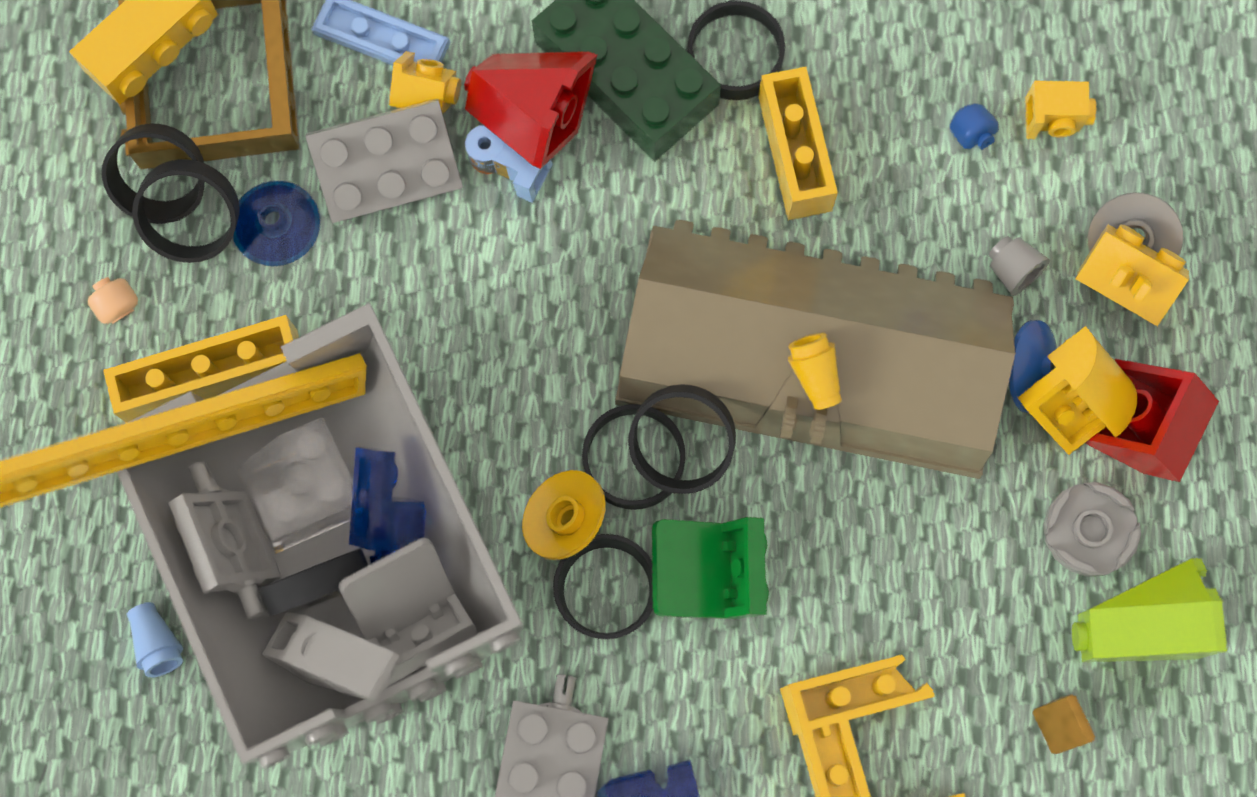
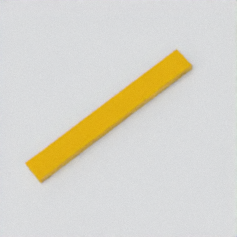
M361 353L1 460L0 507L365 394L367 365Z

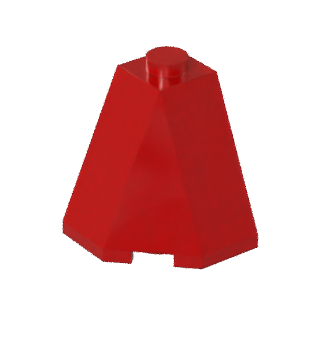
M589 51L492 54L478 66H473L466 76L464 89L468 94L465 110L531 165L541 169L579 132L597 54Z

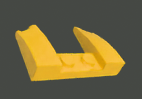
M903 655L799 681L780 688L793 736L797 734L799 736L816 797H871L849 720L935 697L933 689L927 683L915 691L896 669L906 660ZM960 793L949 797H965V794Z

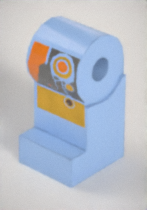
M484 125L473 128L465 140L466 152L474 169L484 174L497 173L512 180L516 195L533 203L553 166L552 160L541 169L531 165Z

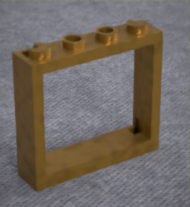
M118 0V5L120 6L125 0ZM211 0L215 9L262 3L272 128L191 138L199 148L204 161L300 149L286 0ZM148 80L140 93L133 97H128L120 105L122 113L126 115L127 129L121 130V136L133 127L151 123ZM137 138L125 143L126 156H130L140 169L155 168L172 160H191L182 149L168 141L152 143V138Z

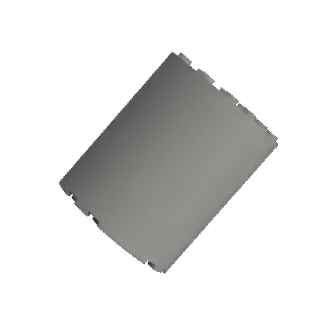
M370 303L281 346L287 360L286 362L219 394L222 395L361 353L367 365L364 395L117 471L242 765L259 762L261 768L266 769L286 760L291 756L290 752L312 746L319 742L321 746L337 741L349 734V728L366 722V724L374 721L377 724L386 722L404 712L401 706L402 703L417 699L420 702H425L444 693L447 690L444 682L453 677L456 679L478 670L483 666L482 660L521 641L519 634L523 630L524 625ZM190 391L129 422L204 399ZM208 460L217 486L229 491L248 492L281 575V578L276 581L359 548H362L367 563L370 566L418 539L427 538L434 546L452 589L474 623L478 635L425 661L426 666L391 685L389 684L383 692L378 694L375 702L307 683L264 657L262 653L286 612L312 617L365 639L341 591L338 590L274 616H269L267 612L258 618L248 620L239 594L228 590L203 593L201 585L194 574L193 565L183 539L176 528V521L168 502L181 494L198 493L188 467L196 462Z

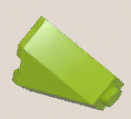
M1191 558L1078 614V622H1074L1072 625V643L1075 651H1081L1082 662L1193 660L1227 652L1222 600L1217 589L1206 588L1201 577H1206L1207 573L1202 559Z

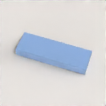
M325 0L311 29L313 34L391 65L406 51L415 53L414 62H417L419 59H432L442 62L450 46V39L446 36L352 0Z

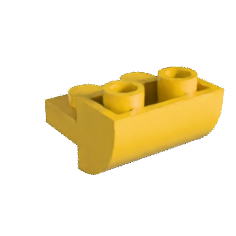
M1085 326L1047 356L1056 368L1017 397L1025 409L1068 455L1105 427L1115 437L1119 436L1131 422L1137 407V392L1134 384Z

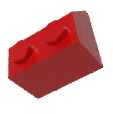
M1115 359L1114 361L1129 377L1136 388L1137 407L1129 425L1119 436L1115 437L1105 427L1085 442V444L1143 474L1180 482L1219 400L1196 373Z

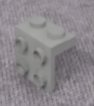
M427 538L418 539L345 578L339 585V589L365 640L400 655L393 667V677L389 683L390 685L426 666L425 661L478 635L474 623L452 589L434 546Z

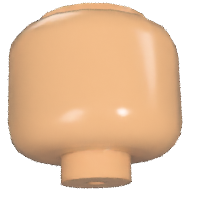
M109 277L103 278L92 286L95 292L88 298L89 307L97 319L104 324L116 323L132 313L138 304L135 292L127 280L123 278L113 281Z

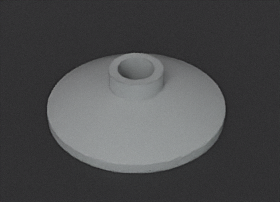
M1127 193L1109 200L1097 211L1089 227V252L1108 224L1118 229L1120 224L1130 228L1141 229L1145 234L1142 244L1156 252H1159L1161 248H1165L1179 256L1183 246L1182 224L1174 209L1161 198L1147 193Z

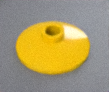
M568 470L551 476L535 490L526 505L522 520L525 542L533 552L545 559L560 560L577 554L593 540L601 527L606 509L605 495L597 480L585 472Z

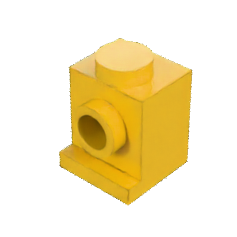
M406 51L393 64L389 106L404 108L438 98L442 114H444L451 104L456 105L462 84L461 78L456 77V71L445 69L443 63L432 59H419L417 62H414L415 53Z
M1034 81L1025 97L1026 139H1036L1040 131H1048V134L1053 137H1068L1076 132H1080L1084 125H1093L1096 118V101L1094 98H1089V82Z

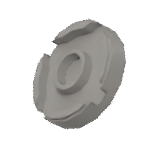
M1098 482L1077 484L1062 491L1048 507L1043 526L1045 542L1054 559L1067 570L1090 577L1105 576L1128 563L1138 548L1141 537L1140 522L1137 523V517L1134 513L1136 510L1130 500L1116 488Z

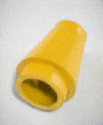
M825 333L808 335L789 344L788 347L791 355L788 357V361L807 396L812 401L814 409H825L840 403L842 398L840 395L835 344L828 342Z

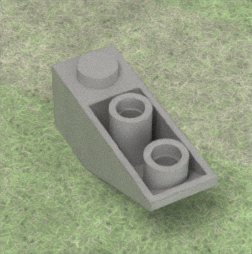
M292 612L285 613L262 653L264 657L307 683L374 702L378 694L383 692L391 682L393 667L400 656L389 649L317 619Z

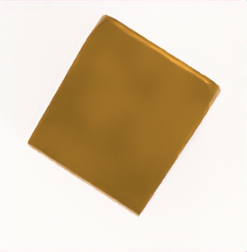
M1073 694L1060 697L1032 711L1052 754H1059L1095 740L1091 726L1076 696H1073Z

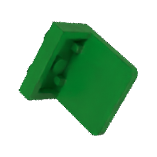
M744 517L724 523L662 519L654 522L652 525L653 610L655 614L660 617L742 619L767 615L766 603L769 597V588L766 582L765 569L767 537L764 533V518Z

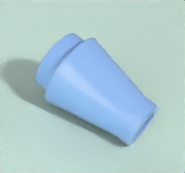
M147 602L130 609L127 612V617L131 626L137 668L144 670L145 675L150 678L165 675L178 668L183 662L181 657L183 646L159 615L155 604Z

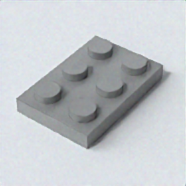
M438 98L306 133L305 137L332 223L463 188Z

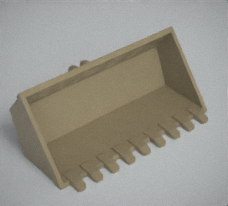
M676 220L673 229L653 225L646 257L638 278L615 398L616 405H642L650 395L660 389L673 385H692L703 388L717 396L729 410L735 424V429L977 479L981 478L984 465L994 449L1015 357L1012 321L1013 297L993 293V284L988 280L974 279L971 289L956 286L955 275L947 272L937 271L934 281L917 278V268L912 265L899 264L896 274L880 271V261L872 257H861L860 265L855 266L842 263V253L836 250L825 249L822 259L805 256V245L801 243L787 242L785 251L766 248L768 238L761 235L751 234L748 244L729 241L731 231L725 228L713 227L709 237L692 233L694 223L690 221ZM825 333L828 342L835 344L842 401L832 407L817 410L814 409L812 401L807 396L788 361V357L791 355L788 346L802 337ZM674 397L662 400L651 406L665 415L725 427L715 411L706 404L694 399Z

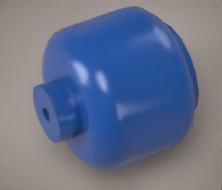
M974 103L964 106L952 117L950 130L963 148L971 149L977 145L983 150L994 143L995 137L993 135L998 132L999 123L983 105Z

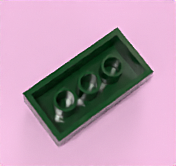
M555 0L531 20L534 41L545 53L589 51L597 54L588 96L654 162L719 105L721 84L635 0Z

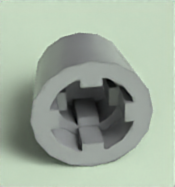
M1009 236L1004 237L989 253V257L993 259L990 267L1012 296L1018 295L1044 272L1050 262L1049 258L1020 237L1014 240Z

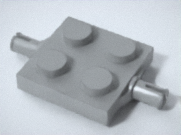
M208 460L196 462L190 465L188 470L192 475L198 493L181 494L168 502L176 521V528L183 539L192 562L194 574L201 585L203 593L225 590L239 594L247 619L258 618L268 611L265 608L257 586H265L281 578L280 572L248 492L229 491L217 486Z
M556 674L557 678L552 703L536 705L513 700L495 797H595L609 718L585 714L571 706L576 677L568 676L565 694L563 695L566 675Z

